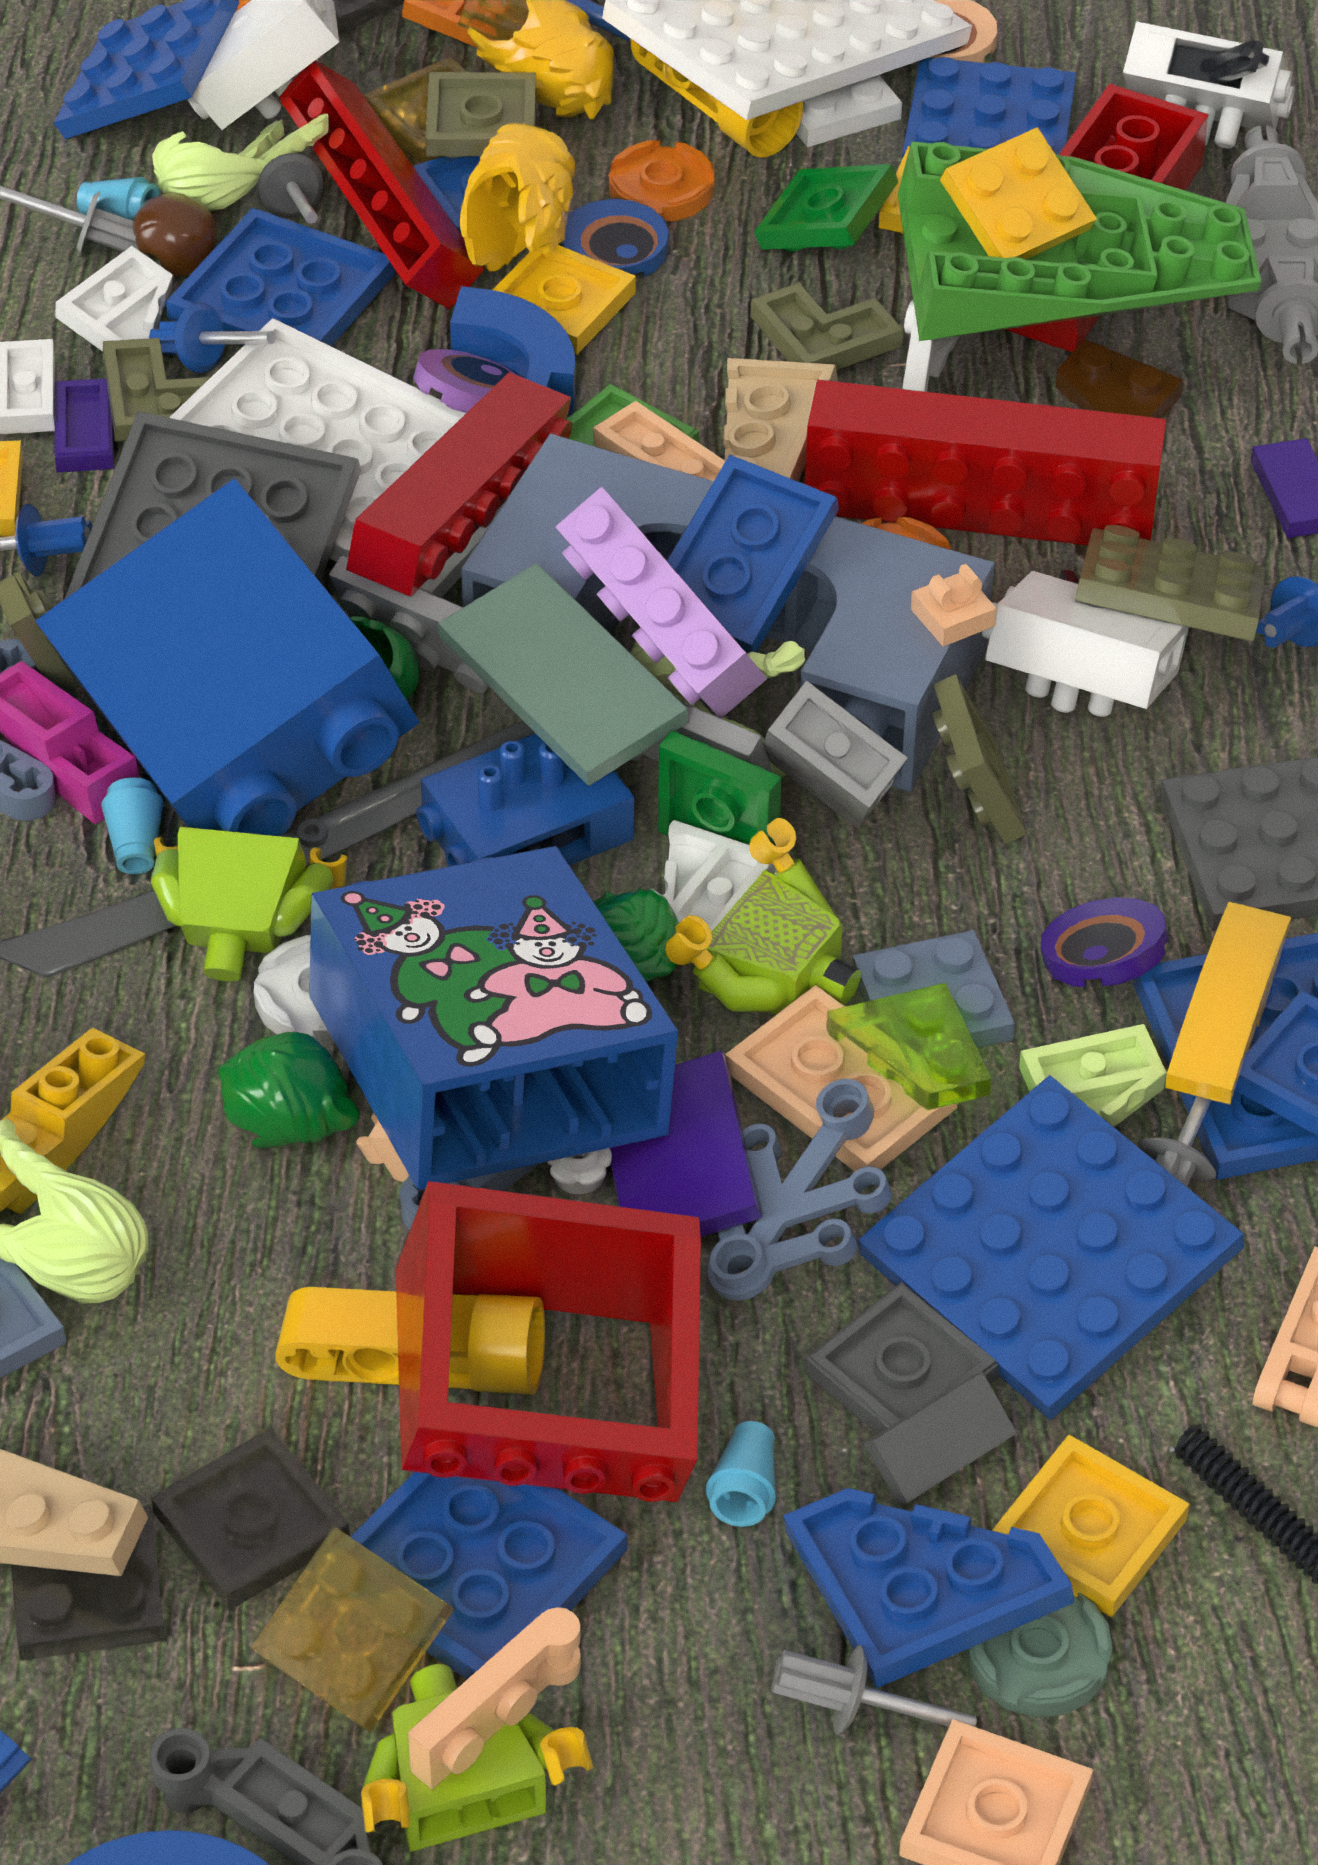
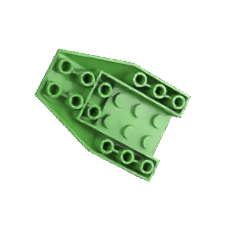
M911 141L898 191V200L919 341L1082 319L1259 291L1262 281L1244 208L1076 157L1061 156L1059 154L1055 155L1097 218L1092 228L1026 260L1019 257H990L940 181L946 168L988 149L954 146L944 142L923 143Z

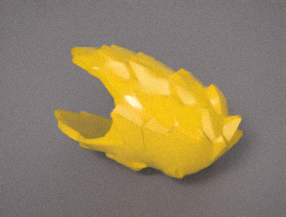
M526 0L529 9L527 20L521 30L513 32V38L510 40L492 41L469 27L467 33L477 47L476 54L489 66L499 72H536V102L555 108L556 116L573 117L586 112L589 119L592 120L603 104H611L614 78L613 48L601 34L591 30L588 15L578 6L566 0Z
M525 123L506 124L497 131V135L489 140L490 144L485 148L480 157V162L469 176L463 198L460 230L465 241L468 257L474 266L485 265L489 272H496L504 264L508 265L526 247L530 252L542 247V254L547 256L559 243L565 240V227L574 192L571 181L576 171L574 157L568 152L567 146L558 135L546 129Z

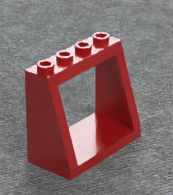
M428 1181L396 1267L401 1470L429 1473L441 1478L455 1476L498 1481L510 1486L532 1485L567 1489L579 1494L601 1493L635 1497L647 1502H678L697 1462L701 1262L699 1217ZM453 1294L540 1297L544 1310L650 1323L658 1427L448 1402Z

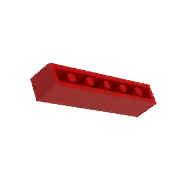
M315 60L299 72L279 96V100L298 128L308 124L322 114H328V133L318 139L311 147L405 285L442 306L451 309L457 301L461 286L470 287L485 268L472 264L468 257L464 238L356 84Z
M509 372L355 519L346 570L409 597L428 579H437L446 561L455 552L461 554L466 549L471 536L480 527L487 528L490 525L497 510L506 502L548 436L553 434L567 439L570 438L572 422L566 419L571 397Z

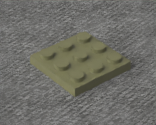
M1107 525L1104 530L1092 529L1075 601L1254 641L1260 617L1265 567L1255 565L1256 561L1254 558L1233 551L1221 552L1220 556L1198 552L1195 544L1176 538L1163 539L1162 543L1139 538L1140 534L1137 531L1119 525Z

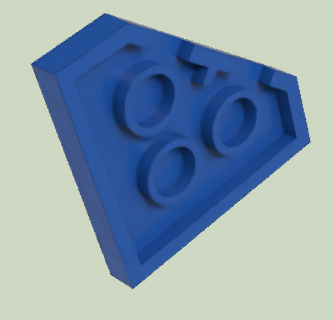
M850 1488L783 1515L788 1537L852 1648L855 1649L858 1645L862 1646L867 1658V1674L876 1689L1074 1603L1072 1584L1040 1533L1011 1527L1009 1534L999 1533L972 1526L971 1518L968 1516L915 1504L911 1512L876 1503L875 1494Z

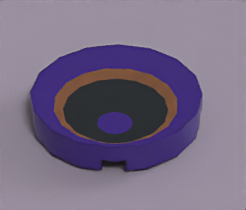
M1113 897L1090 901L1071 908L1051 921L1041 935V952L1045 968L1056 980L1073 987H1086L1084 979L1101 978L1102 986H1113L1138 978L1158 965L1166 954L1164 945L1167 942L1169 943V932L1166 918L1156 905L1137 898Z

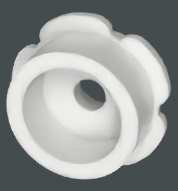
M610 1148L552 1160L547 1163L552 1166L550 1174L562 1190L572 1194H586L602 1185L606 1176V1167L611 1165L612 1157Z

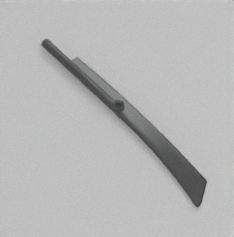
M523 720L337 807L316 819L304 820L297 828L286 832L282 837L299 838L306 858V868L309 866L310 851L314 847L322 849L323 860L415 815L417 807L422 806L421 778L498 749L505 742L518 741L536 733ZM154 890L87 915L1 940L0 959L49 978L176 925L167 920Z

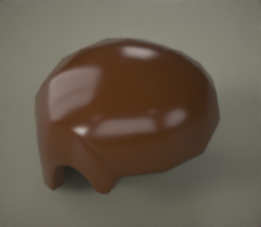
M168 192L151 198L140 206L134 216L132 227L139 251L144 255L152 254L156 256L161 266L173 276H190L216 248L217 228L210 211L199 201L182 193Z

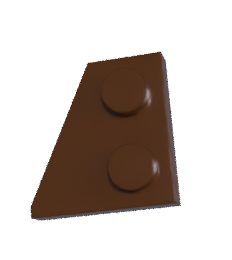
M1084 339L1057 369L1055 387L1071 403L1077 404L1083 410L1163 418L1181 397L1183 379Z

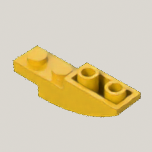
M92 1027L11 1092V1111L2 1120L8 1118L16 1125V1134L22 1142L31 1147L36 1154L44 1156L53 1165L66 1171L91 1143L126 1095L145 1064V1053ZM0 1155V1212L7 1207L21 1215L38 1199V1195L30 1192L27 1187L19 1182L16 1175L8 1169Z

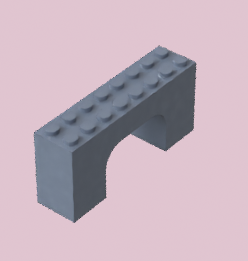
M550 434L462 567L463 608L525 569L538 563L598 623L610 632L620 621L596 594L605 587L604 583L595 573L585 581L569 563L562 552L570 544L555 526L600 487H603L667 561L714 481ZM835 516L766 637L781 642L794 641L799 647L811 653L801 670L800 688L807 680L904 754L908 759L895 775L892 786L912 792L941 737L932 712L941 709L933 684L956 674L966 690L987 650L988 639L982 636V632L942 647L911 610L912 591L929 585L931 578L939 574L943 579L959 573L961 565L967 564L981 580V591L991 601L994 562Z

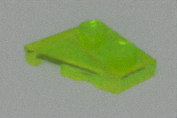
M946 983L827 1011L826 1029L829 1035L838 1042L842 1038L847 1037L868 1053L867 1064L886 1079L898 1082L904 1088L905 1094L926 1110L990 1095L991 1076Z

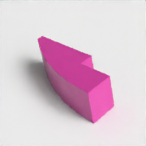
M23 661L0 673V732L13 747L43 762L51 769L54 777L55 791L72 807L95 825L104 820L101 803L107 795L108 787L120 779L140 778L136 757L98 730L94 711Z

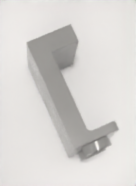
M807 680L768 729L763 743L769 762L857 829H859L894 783L895 775L908 759Z

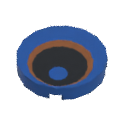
M606 199L593 201L581 206L568 216L565 227V240L560 243V246L630 274H638L643 271V277L654 273L665 262L669 248V231L664 218L651 207L631 200Z

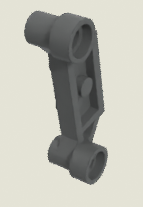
M177 1728L163 1733L152 1744L149 1754L152 1778L156 1786L162 1791L164 1802L173 1811L188 1813L197 1810L202 1805H213L297 1865H383L380 1859L370 1851L368 1841L376 1833V1824L374 1825L375 1832L366 1833L363 1809L261 1738H258L250 1748L209 1749L206 1739L200 1733L187 1728Z

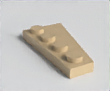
M728 358V388H726L725 401L727 422L724 425V460L726 461L728 456L732 455L799 482L806 465L807 425L817 379L838 382L836 365Z
M0 1449V1563L122 1576L148 1519L140 1501Z

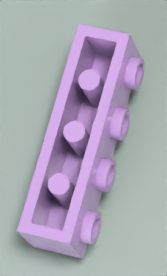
M600 487L555 526L570 544L562 552L564 557L585 581L595 573L604 583L605 587L596 593L620 622L629 614L641 627L632 634V637L655 663L666 656L676 670L667 678L691 706L702 698L718 718H723L767 680L766 676L603 487Z

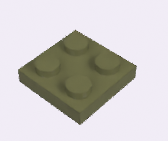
M429 72L426 156H446L449 158L482 156L485 148L490 144L489 140L497 135V131L502 126L510 123H525L535 126L536 72Z
M955 674L933 684L941 709L932 712L933 719L946 746L953 744L955 752L946 756L948 766L961 791L971 787L972 791L968 792V796L981 825L985 826L993 823L1005 844L1027 835L1028 833L999 746L959 678Z

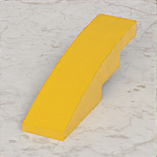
M1228 902L1188 1007L1167 1071L1165 1088L1226 1104L1231 1103L1245 1054L1250 1049L1256 1027L1260 1025L1290 927V916Z

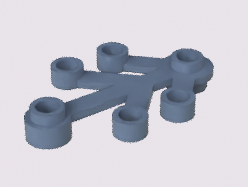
M839 1079L831 1082L821 1090L816 1100V1109L823 1124L784 1182H782L777 1163L782 1153V1147L773 1128L759 1123L748 1126L743 1130L762 1218L756 1221L748 1235L746 1234L744 1224L718 1231L720 1242L716 1244L711 1252L707 1273L712 1287L720 1296L730 1300L752 1298L769 1286L775 1272L817 1258L829 1266H839L847 1263L856 1253L857 1242L850 1226L840 1219L823 1221L815 1228L813 1233L778 1243L777 1241L787 1227L844 1208L855 1206L856 1209L863 1213H876L889 1204L892 1198V1190L882 1170L871 1166L856 1170L850 1178L812 1190L844 1142L864 1135L873 1121L874 1107L866 1088L860 1082L853 1079ZM768 1142L767 1146L763 1149L751 1151L756 1144ZM868 1186H878V1188L870 1194H860L862 1190ZM837 1237L844 1238L835 1247H825L831 1239ZM749 1267L747 1270L736 1274L739 1270Z

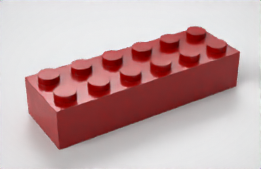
M1109 84L1059 155L1076 157L1186 191L1203 165L1209 114ZM1100 316L1004 330L1073 352L1085 339Z
M817 379L807 425L805 485L837 497L839 510L835 516L865 520L882 517V522L896 523L897 517H907L931 525L934 528L1079 545H1089L1093 528L1104 530L1107 525H1119L1131 528L1140 534L1139 538L1151 541L1166 419Z

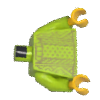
M776 818L767 825L768 835L774 840L776 846L769 841L768 836L763 831H759L752 837L749 851L757 862L773 864L777 871L772 874L764 870L712 931L702 918L695 915L685 917L675 926L677 933L666 942V956L670 961L679 965L692 962L695 965L693 973L699 979L698 988L714 994L727 1009L733 1012H770L777 1015L815 985L838 1002L846 1004L854 996L859 986L862 975L861 970L841 961L843 925L818 889L800 859L792 860L788 852L794 847L796 842L794 828L787 820Z

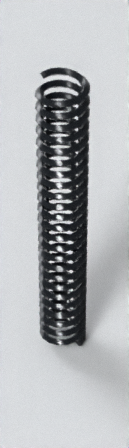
M1201 1424L1190 1426L1182 1434L1176 1447H1170V1452L1176 1453V1458L1183 1460L1185 1467H1191L1193 1474H1199L1201 1481H1207V1486L1215 1489L1217 1496H1223L1225 1503H1231L1233 1510H1239L1240 1517L1247 1518L1249 1525H1255L1257 1532H1263L1264 1539L1271 1540L1273 1547H1279L1281 1554H1287L1288 1561L1295 1562L1297 1569H1303L1305 1577H1312V1583L1318 1584V1533L1313 1534V1525L1305 1526V1518L1297 1519V1511H1289L1288 1503L1281 1504V1496L1273 1497V1489H1265L1264 1481L1257 1482L1256 1474L1249 1475V1467L1241 1468V1460H1233L1232 1452L1225 1453V1445L1217 1446V1438L1209 1439L1210 1432H1202ZM1315 1565L1313 1570L1310 1571L1309 1568Z

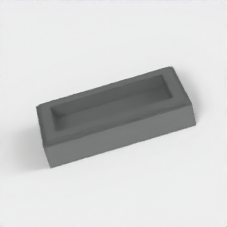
M981 1372L968 1377L869 1439L864 1445L897 1504L900 1505L915 1499L1014 1436L1017 1432L984 1373Z

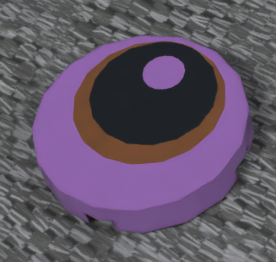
M431 349L420 354L413 380L424 394L429 395L432 387L434 390L442 393L440 402L445 403L449 408L467 413L509 372L515 373L505 366L471 353L449 349Z

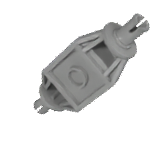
M1260 125L1250 129L1245 135L1246 151L1233 164L1230 172L1232 187L1225 203L1245 209L1262 282L1259 291L1227 295V304L1229 309L1256 320V325L1264 336L1275 342H1282L1283 356L1287 361L1296 364L1295 348H1299L1301 362L1304 364L1312 361L1318 355V340L1316 339V335H1318V203L1306 182L1305 162L1301 155L1288 145L1279 144L1278 132L1271 126L1266 125L1267 140H1263Z

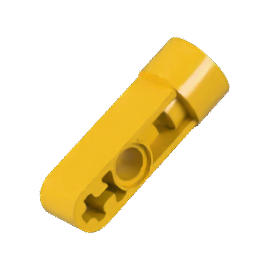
M631 39L632 54L638 63L715 120L724 134L753 156L764 158L776 154L792 140L799 129L803 117L802 101L746 120Z
M304 1287L295 1290L288 1299L275 1352L276 1363L286 1373L301 1379L399 1385L396 1291ZM453 1294L448 1388L472 1389L476 1392L534 1395L540 1384L545 1352V1314L541 1298L479 1294L478 1296Z

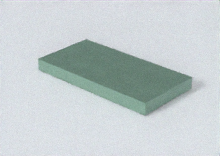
M535 563L438 623L440 638L588 786L664 739L671 730L676 731L689 723L688 709L538 563Z

